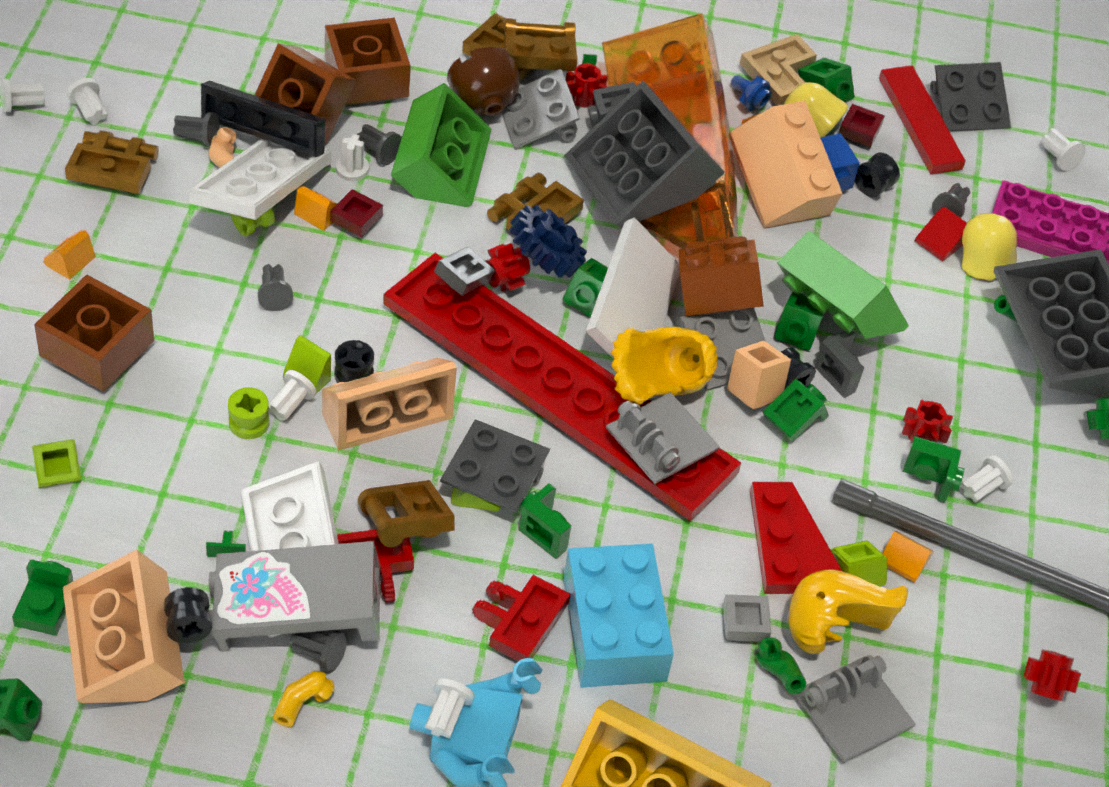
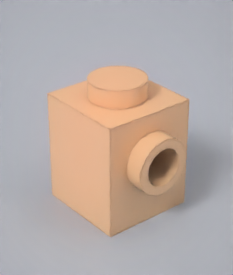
M760 341L736 349L727 390L752 409L770 404L785 389L791 359L766 341Z

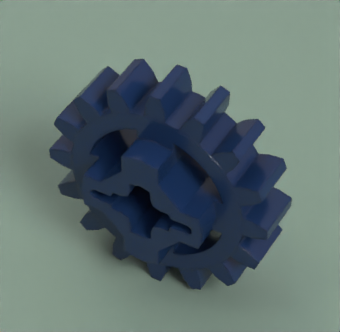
M526 205L511 220L512 227L509 229V232L516 236L513 239L514 244L520 245L521 254L533 259L532 264L535 267L539 265L547 274H550L553 270L558 278H562L564 275L570 278L586 262L587 259L584 256L587 250L580 246L583 240L577 237V233L572 226L566 225L564 219L557 217L556 213H553L550 209L543 212L539 205H535L533 208Z

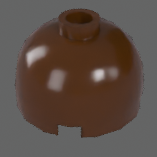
M499 47L478 48L470 51L472 58L461 62V59L458 58L448 69L447 81L449 88L477 115L494 116L501 113L517 97L520 85L519 69L515 58L509 56L508 50Z

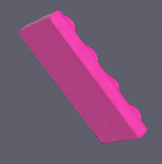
M1002 180L992 213L1007 218L1013 224L1017 232V247L1049 257L1101 249L1109 264L1108 212L1098 210L1091 205H1082L1063 199L1056 194H1047L1027 188L1020 183Z

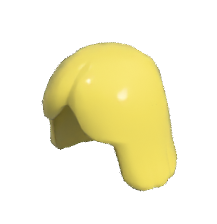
M811 82L800 84L789 94L784 104L806 101L820 138L825 137L848 110V105L837 98L822 85Z
M983 213L976 215L968 221L962 236L964 247L962 269L967 275L975 279L993 281L996 279L993 272L995 266L1017 262V232L1010 220L998 214Z

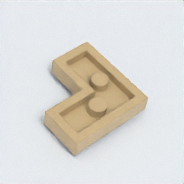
M796 34L742 53L740 65L753 80L759 76L770 82V99L778 106L784 105L789 94L800 84L805 83L796 72L799 68L815 62L817 54Z

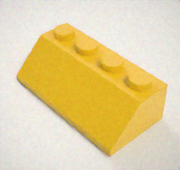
M609 699L596 708L561 787H770L772 783Z

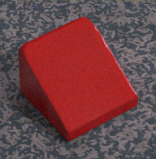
M942 207L915 237L914 241L941 261H944L963 246L962 236L967 222L946 207Z

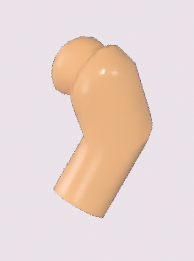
M227 127L218 129L217 135L213 136L208 152L210 160L219 168L235 158L233 152L237 135L232 129Z

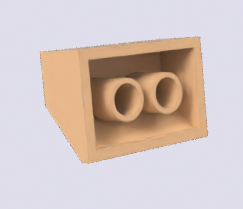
M806 101L773 106L729 133L728 137L763 228L829 216L843 193Z
M433 358L422 362L417 361L408 366L386 372H376L364 378L349 382H339L330 387L323 388L322 415L338 451L452 419L457 371L454 361L441 358Z
M138 550L63 586L77 701L82 704L149 701L185 683L179 643L169 638L166 630V623L169 617L166 616L164 611V600L170 593L167 571Z

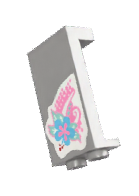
M374 541L217 554L216 571L209 573V592L211 598H214L213 609L208 610L207 613L212 620V631L209 636L215 637L220 651L230 650L231 638L358 628L362 641L380 640V562Z

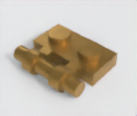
M100 130L99 133L85 131L82 144L77 143L65 167L66 179L139 194L151 169L150 159H157L159 147L147 144L145 139L132 137L131 140L114 137L113 133Z
M537 172L532 177L526 176L519 181L516 189L510 194L504 193L494 201V206L487 210V215L493 222H497L502 217L507 218L506 229L509 230L512 227L511 220L526 205H529L531 208L539 205L543 212L550 209L553 213H556L557 217H562L564 223H566L583 210L584 199L558 181L553 182L546 188L544 186L547 183L546 177L542 173Z

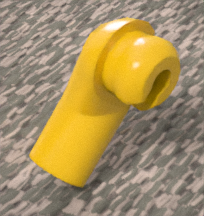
M312 671L287 685L273 714L274 721L282 726L292 727L303 703L312 696L319 702L328 700L334 692V682L326 678L324 672Z

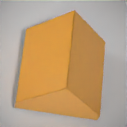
M299 186L296 194L294 215L325 231L333 223L330 221V211L338 203L312 189Z
M80 230L68 237L44 257V264L70 280L96 257L89 234L86 230Z
M894 531L882 554L887 557V568L915 583L931 559L934 551L900 532Z

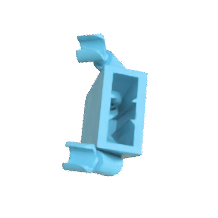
M521 659L510 673L465 685L473 691L475 697L471 705L463 706L450 738L442 735L437 737L431 734V730L425 728V725L433 707L420 703L416 704L410 722V729L433 735L430 760L436 764L437 768L456 787L507 786V782L502 774H512L515 771L507 756L520 718L523 695L519 693L523 688L527 693L535 694L541 688V683L533 675L541 674L543 669L534 659Z

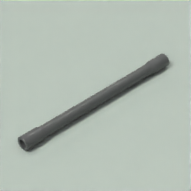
M841 478L832 499L836 503L863 514L876 516L1109 613V590L883 498L874 491Z

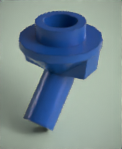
M736 75L731 79V86L743 93L739 101L748 111H752L755 108L761 109L771 97V92L769 91L771 84L769 81L759 76L752 82L740 75Z

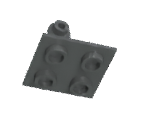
M1001 62L934 66L936 81H931L930 92L932 95L936 94L939 98L942 119L950 132L1011 128Z
M475 419L442 475L440 482L517 512L532 483H539L544 471L542 465L550 452V448Z

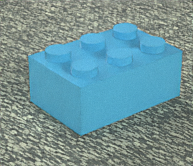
M653 543L568 548L563 578L565 591L570 593L568 610L580 687L667 682L674 652Z

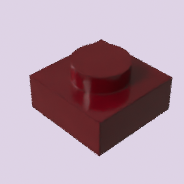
M852 103L840 125L839 133L847 139L871 147L882 127L885 115Z
M351 189L330 211V221L362 237L383 216V205Z

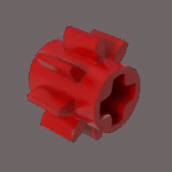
M581 64L576 67L575 72L567 71L566 82L573 101L579 107L588 108V106L594 105L593 90L607 87L608 76L601 75L600 69L593 64Z
M512 243L488 249L491 259L485 262L495 269L489 282L492 287L500 286L501 291L504 292L506 290L513 291L526 285L522 276L529 274L531 267L528 257L521 254L519 247L514 249Z
M920 400L917 410L913 407L907 408L903 418L905 424L902 435H908L911 443L914 436L936 443L937 441L947 443L952 432L949 427L953 416L947 415L946 410L940 403Z
M1042 649L1039 660L1032 657L1028 658L1023 677L1033 681L1030 690L1032 693L1063 701L1065 690L1076 693L1081 673L1072 669L1074 658Z

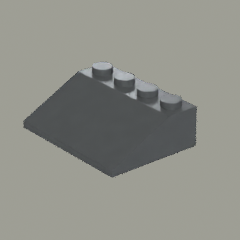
M644 81L639 83L564 155L620 229L623 228L625 221L634 217L639 222L697 199L725 173L673 111Z
M1102 250L995 266L993 272L1048 388L1103 398L1109 397V264Z

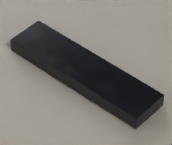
M210 80L201 84V118H204L208 112L216 113L220 125L314 157L324 154L325 118Z

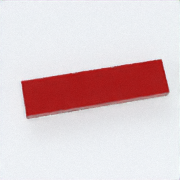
M914 66L881 69L879 80L929 173L937 174L963 170L966 160Z

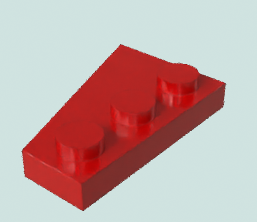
M752 482L750 497L764 594H793L801 580L814 572L821 570L842 571L793 482Z

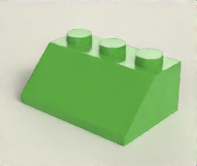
M443 83L413 100L391 176L417 199L468 207L473 203L492 129L454 91Z
M809 230L777 262L785 275L782 279L783 283L794 294L799 295L803 292L807 295L808 302L821 314L828 311L834 315L832 317L833 320L847 333L854 330L863 338L868 339L903 332L909 327L884 283Z

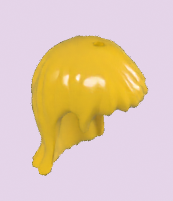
M660 327L644 332L637 331L634 328H627L624 333L617 335L616 341L612 342L614 349L611 351L614 360L611 363V367L616 371L614 380L617 382L615 390L620 393L621 398L631 403L641 405L644 401L654 396L662 397L670 392L674 396L694 393L702 389L712 379L717 368V346L708 335L689 328Z
M838 570L814 572L801 580L792 595L788 614L792 638L806 653L820 654L826 648V642L842 640L841 636L829 630L832 626H848L849 622H855L886 630L891 626L897 614L901 612L902 607L906 605L908 588L905 586L894 589L882 588L855 575Z

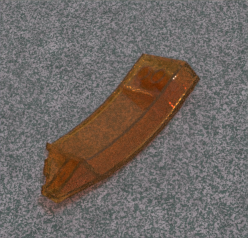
M696 14L602 42L609 87L635 82L637 86L644 81L725 171L716 183L697 199L639 221V223L644 228L681 249L686 248L685 246L692 242L705 241L709 245L722 244L725 239L738 236L737 192L732 144L728 137L730 133L714 35L703 14Z

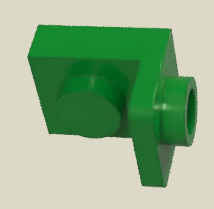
M822 58L798 69V75L805 83H818L843 102H848L854 98L851 66L828 58Z
M593 258L582 264L575 272L562 298L563 301L591 318L608 267Z
M792 292L785 304L775 338L796 347L810 350L825 313L821 314L808 302L807 295L803 293L796 295Z
M797 379L763 411L765 418L792 442L818 417L824 421L829 416L824 404L827 401L826 397L814 385L809 384L805 387Z
M914 436L905 460L903 472L915 475L923 480L941 483L937 501L945 503L950 490L958 492L965 468L958 466L962 450Z
M548 483L538 493L532 491L523 500L520 506L519 531L557 559L568 548L572 525L567 522L560 512L552 510L556 488Z
M29 560L26 567L29 581L13 613L14 626L57 636L66 616L63 586L73 582L72 571L54 561L41 562Z
M19 678L0 679V729L7 728L19 741H28L39 718L42 701Z

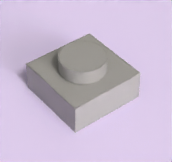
M725 595L723 608L726 640L760 642L764 638L771 636L768 596Z

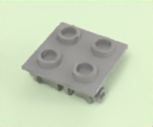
M558 69L520 87L517 97L502 111L515 150L553 132H556L563 140L570 141L575 138L578 130L575 122L580 120L562 69Z
M754 308L680 317L683 328H689L708 335L717 346V368L712 379L704 386L705 391L728 384L736 349L760 341H766Z
M671 392L643 407H640L637 403L632 404L630 401L624 402L618 408L619 419L606 425L609 433L654 484L720 449V446Z
M864 656L806 684L805 689L801 693L795 694L843 762L916 725L882 680V673L886 672L887 667L885 661L880 656Z

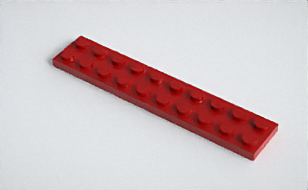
M436 252L383 294V304L689 521L739 473L741 462L720 448L654 484L606 429V425L619 419L618 408L621 404L628 401L621 398L620 393L615 390L617 382L614 380L615 375L484 285L461 296L434 272L439 260L443 259ZM648 399L644 401L641 405H638L640 407H643L652 401Z

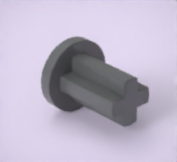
M208 112L204 118L176 115L174 118V135L200 138L208 146H210L213 136L217 135L219 129L218 116L212 112Z
M364 124L362 132L357 133L359 141H363L365 147L376 152V157L380 162L384 164L392 163L396 159L402 138L401 135L396 132L385 134L369 124Z
M955 183L948 192L940 193L932 203L933 214L935 215L942 207H946L962 218L965 212L964 204L968 201L967 197L971 193L968 187L962 188L960 183Z
M266 264L263 267V275H261L262 285L257 293L259 304L271 311L285 309L293 300V290L285 282L284 270L281 265L277 264L272 267L270 264Z
M319 631L292 633L290 637V642H292L291 650L318 659L323 669L333 671L340 664L344 656L347 638L344 633L334 631L330 635Z

